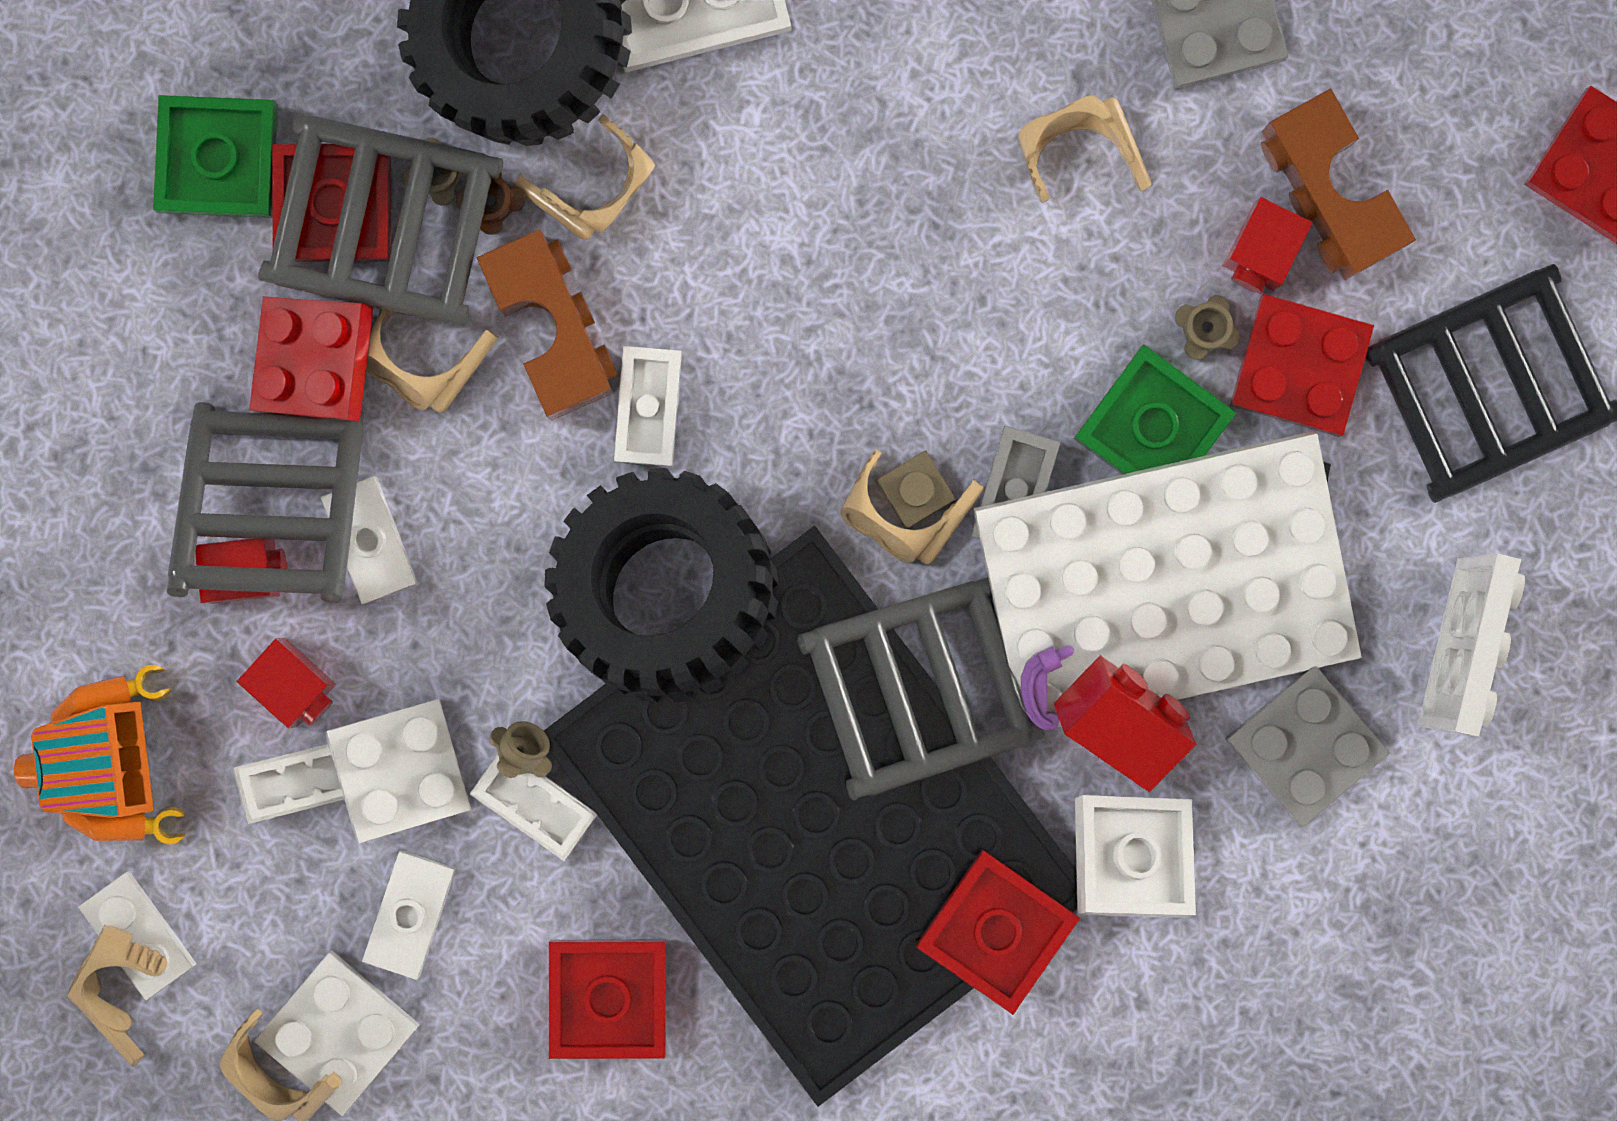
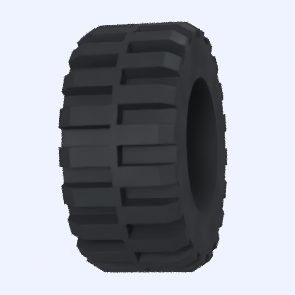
M410 0L409 9L398 10L397 28L408 33V40L401 41L398 46L402 62L412 66L415 70L411 72L409 79L416 91L429 98L428 106L441 117L454 122L456 126L493 142L510 145L511 142H518L524 146L541 145L546 136L560 140L574 133L572 123L580 119L586 123L591 122L600 113V110L594 104L602 94L612 99L620 83L613 80L612 77L617 66L627 68L631 52L622 45L623 36L632 34L631 16L624 12L621 4L626 0H558L561 10V31L557 45L548 61L537 72L521 81L501 84L491 81L478 70L471 49L473 22L485 0Z
M651 468L648 471V480L640 481L634 472L616 477L618 488L607 493L600 485L587 494L592 504L583 513H580L576 508L571 510L563 521L570 528L565 539L559 536L554 537L549 554L557 561L556 568H547L545 570L544 587L553 595V599L546 603L550 620L559 627L558 637L566 649L593 675L624 695L631 692L640 700L658 703L661 696H668L675 703L692 700V690L702 688L707 694H710L724 687L720 677L731 669L739 676L750 665L744 656L752 646L761 650L769 636L763 626L766 619H775L778 601L772 594V588L779 585L777 568L769 557L772 552L765 537L742 505H738L730 493L718 484L707 485L700 475L683 471L679 478H674L667 468ZM664 539H687L699 544L707 552L713 564L712 586L699 612L680 628L665 634L638 635L625 628L615 615L613 596L616 581L627 561L645 546Z

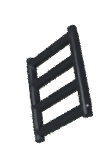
M1555 264L1532 271L1381 339L1368 347L1365 358L1372 367L1379 366L1432 481L1426 486L1429 498L1433 503L1462 493L1606 428L1617 421V400H1609L1556 284L1561 283L1562 279L1559 269ZM1533 296L1536 297L1588 409L1557 424L1505 312L1506 308ZM1482 319L1536 433L1508 447H1505L1453 336V332ZM1428 343H1431L1483 455V458L1454 471L1447 460L1400 356Z

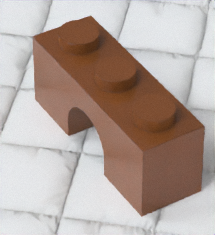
M1331 88L1270 121L1261 131L1266 139L1261 142L1263 154L1276 173L1283 170L1294 189L1289 192L1291 204L1297 215L1313 222L1322 241L1317 243L1319 254L1332 273L1340 271L1346 281L1416 241L1389 190L1366 201H1351L1342 197L1334 189L1329 175L1331 161L1335 155L1350 148L1359 137Z
M539 229L476 257L497 306L505 317L524 308L537 307L548 311L555 319L556 337L551 348L543 355L523 363L548 419L553 421L614 394L609 380L618 376L617 370L605 344L594 348L586 327L595 324V321L582 292L571 296L562 275L572 271L558 239L548 243L546 237Z

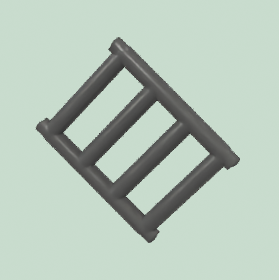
M297 113L293 119V134L299 135L272 256L270 261H263L258 273L259 280L281 287L465 326L469 320V305H464L463 302L491 178L498 179L503 169V159L480 152ZM321 142L355 149L327 273L294 266ZM378 154L412 161L384 285L350 278ZM435 167L468 174L441 298L407 291Z
M196 403L190 422L168 569L167 594L173 597H185L188 595L189 589L321 594V599L328 603L341 602L347 572L363 437L364 412L361 410L360 422L273 413L215 411V407L210 403ZM212 435L339 439L336 466L209 462ZM205 485L332 490L329 518L201 513ZM201 536L326 541L323 570L194 565L197 538Z
M988 577L857 615L797 635V644L802 654L810 653L843 749L852 779L846 782L848 794L852 800L873 796L1026 746L1031 742L1044 738V729L1035 725L1026 712L1021 689L1009 667L1000 628L989 598H992V592ZM963 607H968L1009 725V727L979 736L938 615ZM916 622L957 741V744L929 753L926 751L886 634L888 630ZM862 638L868 650L905 759L904 761L874 770L833 650V647Z

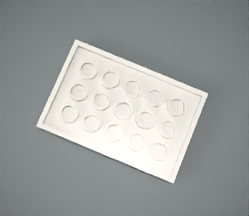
M1313 431L973 508L1008 664L1020 689L1021 674L1024 666L1034 654L1052 645L1055 650L1066 645L1074 648L1073 655L1061 661L1063 667L1047 674V712H1053L1057 715L1053 703L1099 655L1118 668L1122 664L1129 665L1143 677L1148 684V689L1159 697L1169 694L1176 700L1307 671L1315 666L1320 668L1362 658L1318 434Z

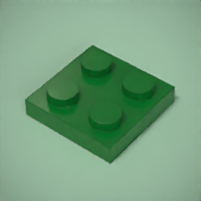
M158 95L153 210L162 214L272 218V144H276L278 104L274 100Z
M1143 344L1073 439L1120 474H1127L1205 456L1236 415V412Z

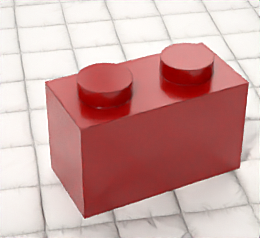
M1099 655L1053 703L1063 732L1066 736L1150 793L1197 745L1187 723L1191 718L1190 714L1171 695L1164 694L1162 697H1159L1149 690L1148 684L1143 677L1129 665L1122 664L1118 668Z

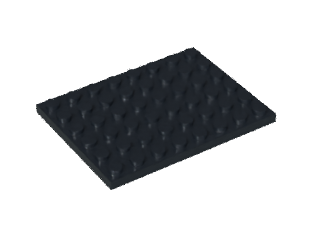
M814 525L770 559L777 568L779 583L778 586L772 588V594L778 601L775 619H766L763 628L769 636L761 650L753 646L744 656L750 665L739 676L731 669L720 677L724 687L710 694H707L702 688L692 690V700L675 703L668 696H661L658 703L643 701L631 692L624 695L604 684L546 728L544 732L549 739V752L804 1090L819 1107L974 989V987L916 948V944L982 849L1072 912L1077 910V870L991 757L873 796H866L857 800H852L849 797L846 782L852 779L811 655L810 653L802 654L797 644V635L871 612L878 608ZM895 630L886 631L927 753L957 744L939 688ZM864 639L833 647L874 770L904 761L905 759Z

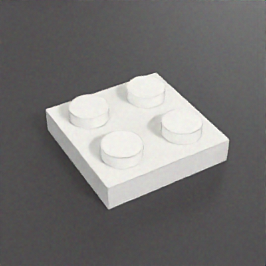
M440 699L325 732L357 843L471 810Z
M1082 795L1075 798L1078 915L1188 918L1196 915L1192 799Z
M332 950L254 1042L310 1090L326 1074L329 1076L335 1072L340 1077L341 1084L325 1102L343 1116L420 1024Z

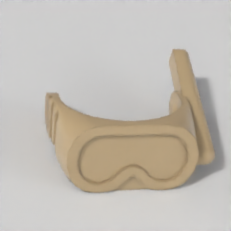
M1094 95L1082 97L1063 109L1030 121L1018 133L1019 143L1028 167L1032 185L1035 188L1037 197H1040L1041 203L1048 201L1049 196L1037 170L1039 157L1048 143L1056 136L1073 130H1090L1104 135L1117 147L1123 160L1128 165L1138 189L1143 191L1153 185L1120 103L1114 97L1101 101Z
M604 114L600 116L598 121L620 141L628 162L626 180L621 191L613 200L597 209L580 210L570 207L560 200L556 194L546 188L541 190L521 175L514 184V188H519L526 198L583 240L589 239L595 231L602 233L613 222L628 199L639 189L655 167V163L637 143H633L632 138L624 134L625 131L622 128H617V124L610 122V118Z
M381 309L379 316L376 317L371 327L366 372L378 381L389 385L402 399L414 408L425 411L428 407H431L439 413H444L499 336L490 329H486L471 350L449 371L431 377L412 375L395 366L387 357L382 347L380 331L394 311Z
M876 449L856 479L840 514L849 526L862 535L877 541L884 550L900 561L911 563L918 559L926 565L931 564L985 487L973 479L956 503L953 502L949 509L943 512L942 518L928 528L908 530L896 527L885 521L877 513L868 496V476L871 469L877 465L878 459L882 452Z
M104 925L91 951L87 954L78 970L66 997L86 1015L123 1058L134 1067L143 1059L144 1054L126 1034L131 1027L132 1020L125 1011L98 997L102 986L96 970L108 966H121L155 977L160 976L165 971L167 960L157 950L153 951L146 945L144 947L140 943L130 942L133 934L114 926Z
M258 1008L236 1030V1034H234L220 1058L219 1066L227 1080L268 1118L282 1121L292 1115L297 1121H307L340 1086L341 1079L335 1072L329 1076L326 1074L313 1085L309 1092H306L305 1090L285 1087L267 1075L255 1059L250 1037L247 1035L249 1030L256 1025L257 1020L263 1015V1012Z

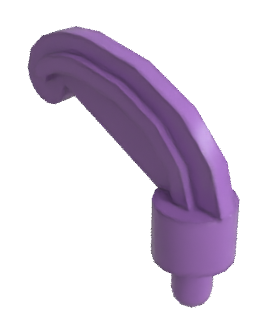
M1052 645L1034 654L1026 662L1021 674V696L1026 712L1035 725L1047 731L1054 730L1059 725L1058 716L1053 712H1047V674L1063 667L1061 661L1073 655L1074 648L1070 645H1066L1058 650H1055Z

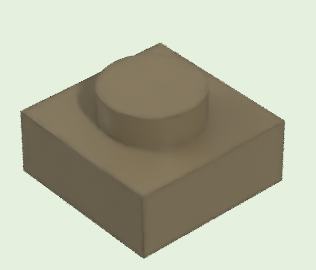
M927 450L876 480L905 529L910 528L956 500Z

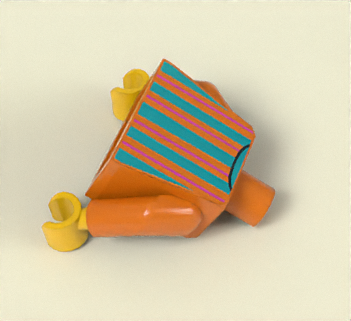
M147 665L139 670L135 679L126 681L124 676H119L75 688L51 712L50 723L33 730L31 734L33 753L18 756L14 763V777L17 784L25 789L37 788L39 806L44 812L61 813L67 825L94 841L144 840L145 835L154 834L160 842L169 845L182 840L185 834H167L163 831L160 824L161 819L166 816H185L186 813L181 808L169 806L160 810L156 817L144 816V813L154 811L141 701L131 702L130 697L142 695L150 701L165 699L170 694L171 689L149 693L144 688V681L148 675L166 670L158 665Z

